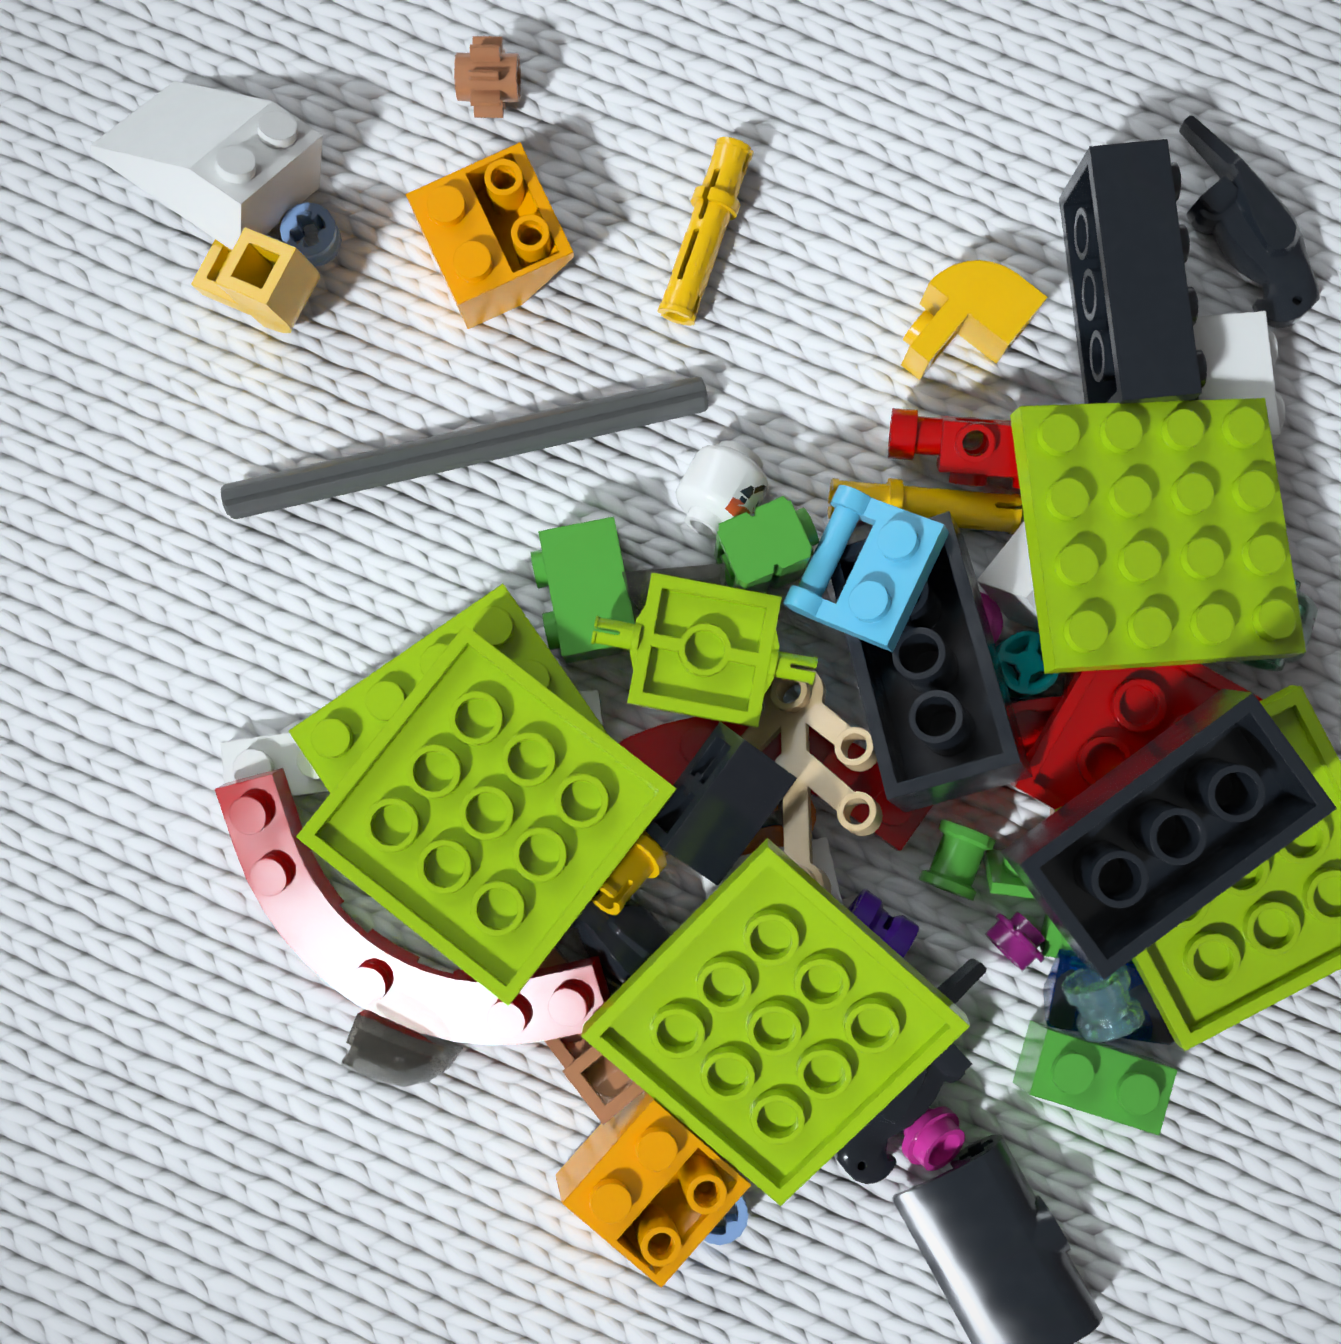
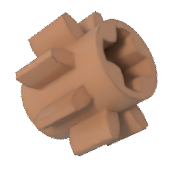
M473 36L472 44L469 46L470 53L456 52L454 81L457 101L470 102L471 106H474V118H504L506 102H520L521 98L519 53H505L502 37Z

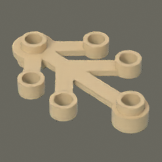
M790 665L791 668H796V669H801V670H806V671L815 672V671L812 670V669H807V668L796 667V666H791V665ZM817 673L813 685L774 677V680L764 694V710L760 715L759 726L757 728L749 727L741 737L762 752L781 732L782 753L775 762L797 778L783 797L784 853L831 894V883L824 871L813 865L811 789L837 811L840 824L856 836H868L874 833L879 828L883 815L880 805L871 796L864 792H854L810 754L809 726L835 745L837 758L853 771L868 770L877 762L874 746L868 731L861 727L849 726L825 706L826 688L822 678ZM800 685L801 693L794 702L784 703L783 697L792 686ZM856 740H866L867 748L865 753L857 759H849V746ZM859 804H868L870 808L868 818L861 824H852L850 820L852 809Z

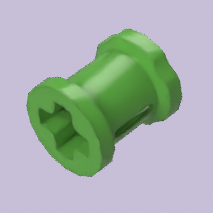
M942 819L938 827L942 837L929 870L921 871L918 880L956 896L974 901L977 892L972 887L985 851L993 850L996 840L968 827Z

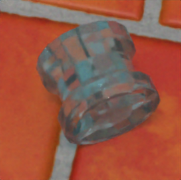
M1123 965L1106 979L1101 978L1088 966H1085L1069 975L1062 983V990L1066 1000L1071 1005L1077 1007L1079 1015L1076 1018V1025L1081 1037L1086 1041L1107 1042L1119 1039L1135 1031L1144 1022L1145 1012L1141 1002L1132 997L1128 990L1131 984V977L1126 965Z

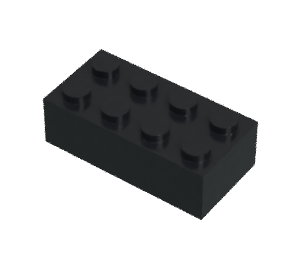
M1168 139L1089 146L1059 197L1085 404L1195 400L1202 394V388L1206 383V358L1202 350H1196L1193 330L1198 317V297L1195 289L1188 287L1185 263L1188 260L1190 251L1189 232L1184 224H1179L1176 204L1181 192V172L1176 162L1171 163Z
M950 511L928 518L944 524L949 534L894 651L890 652L845 633L886 798L903 812L913 811L1033 777L966 541ZM866 539L846 545L831 577L836 601L839 599Z
M1221 689L1002 850L1001 853L1079 959L1101 978L1106 979L1328 816L1337 807L1254 693Z

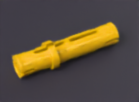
M717 138L702 186L695 188L690 201L694 207L692 217L679 249L667 289L657 310L658 313H661L662 317L677 324L687 326L695 324L700 303L714 267L729 221L736 219L741 206L737 197L754 151L750 150L751 147L748 144L735 138Z
M832 478L829 488L828 504H830L838 486L846 485L867 494L871 498L925 518L950 511L958 527L962 529L1014 534L1020 527L1022 509H1015L1016 506L1020 507L1022 505L1021 495L1016 493L1010 495L903 486V480L889 478L886 484L844 481ZM828 506L827 509L828 519L831 518L835 509L832 506Z

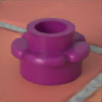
M1016 912L1010 919L1002 913H998L995 916L997 922L985 935L1009 961L1022 972L1035 959L1040 963L1044 961V955L1037 948L1046 939L1022 914Z

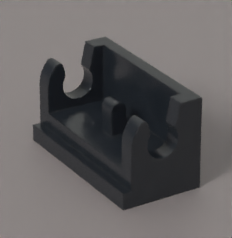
M719 722L673 786L677 790L645 831L663 850L718 886L797 778L725 724Z

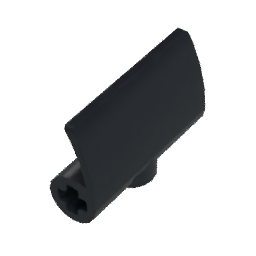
M990 1135L968 1145L950 1162L953 1169L893 1195L892 1200L971 1344H1073L1089 1335L1100 1325L1103 1319L1102 1313L1067 1253L1071 1248L1064 1233L1043 1199L1039 1195L1035 1196L1002 1135Z

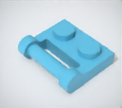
M839 485L830 502L831 506L835 508L799 585L790 586L783 605L802 616L893 652L949 532L942 523L871 498L855 488ZM858 520L871 524L873 527L837 603L835 604L823 599L822 596Z

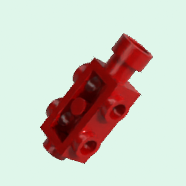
M892 408L888 459L913 460L914 454L937 456V469L939 472L950 473L949 483L967 486H986L988 476L1013 477L1012 487L1020 489L1011 420L941 416V418L918 416V410ZM975 430L982 432L981 441L977 446L973 448L963 447V439L966 434Z

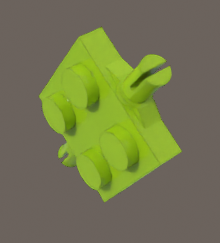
M653 572L651 573L646 605L637 617L635 624L596 616L595 629L619 633V635L593 630L591 644L596 643L630 650L633 674L627 704L753 728L759 726L764 694L774 680V677L813 685L816 672L791 668L790 665L814 670L817 668L818 657L815 656L809 657L779 651L780 646L776 627L782 600L781 596Z

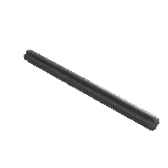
M694 376L227 483L221 487L222 505L226 514L233 519L271 512L702 413L708 409V394L702 377Z

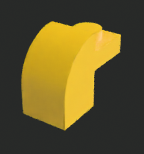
M245 227L233 250L218 240H214L191 285L203 296L251 315L266 328L281 333H291L320 279V274L296 247Z
M982 260L954 264L941 271L928 283L920 301V305L926 310L916 319L903 338V341L910 346L901 366L920 380L957 334L997 364L1032 321L1048 297L1019 274L1001 264Z

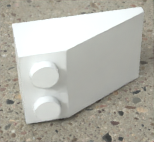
M173 81L90 145L91 155L233 250L245 227L266 235L282 221V218L289 209L297 204H302L320 188L323 135L271 100Z

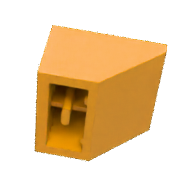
M521 142L405 194L467 329L523 305L574 258V252Z
M646 1091L642 1092L604 1125L601 1123L555 1175L562 1204L661 1288L751 1186L749 1180Z

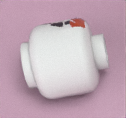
M728 440L721 441L719 445L714 444L702 447L695 454L675 492L678 505L687 514L684 519L685 523L700 535L716 538L719 523L745 512L754 516L756 507L761 505L769 488L767 476L762 470L763 462L760 457L744 445Z

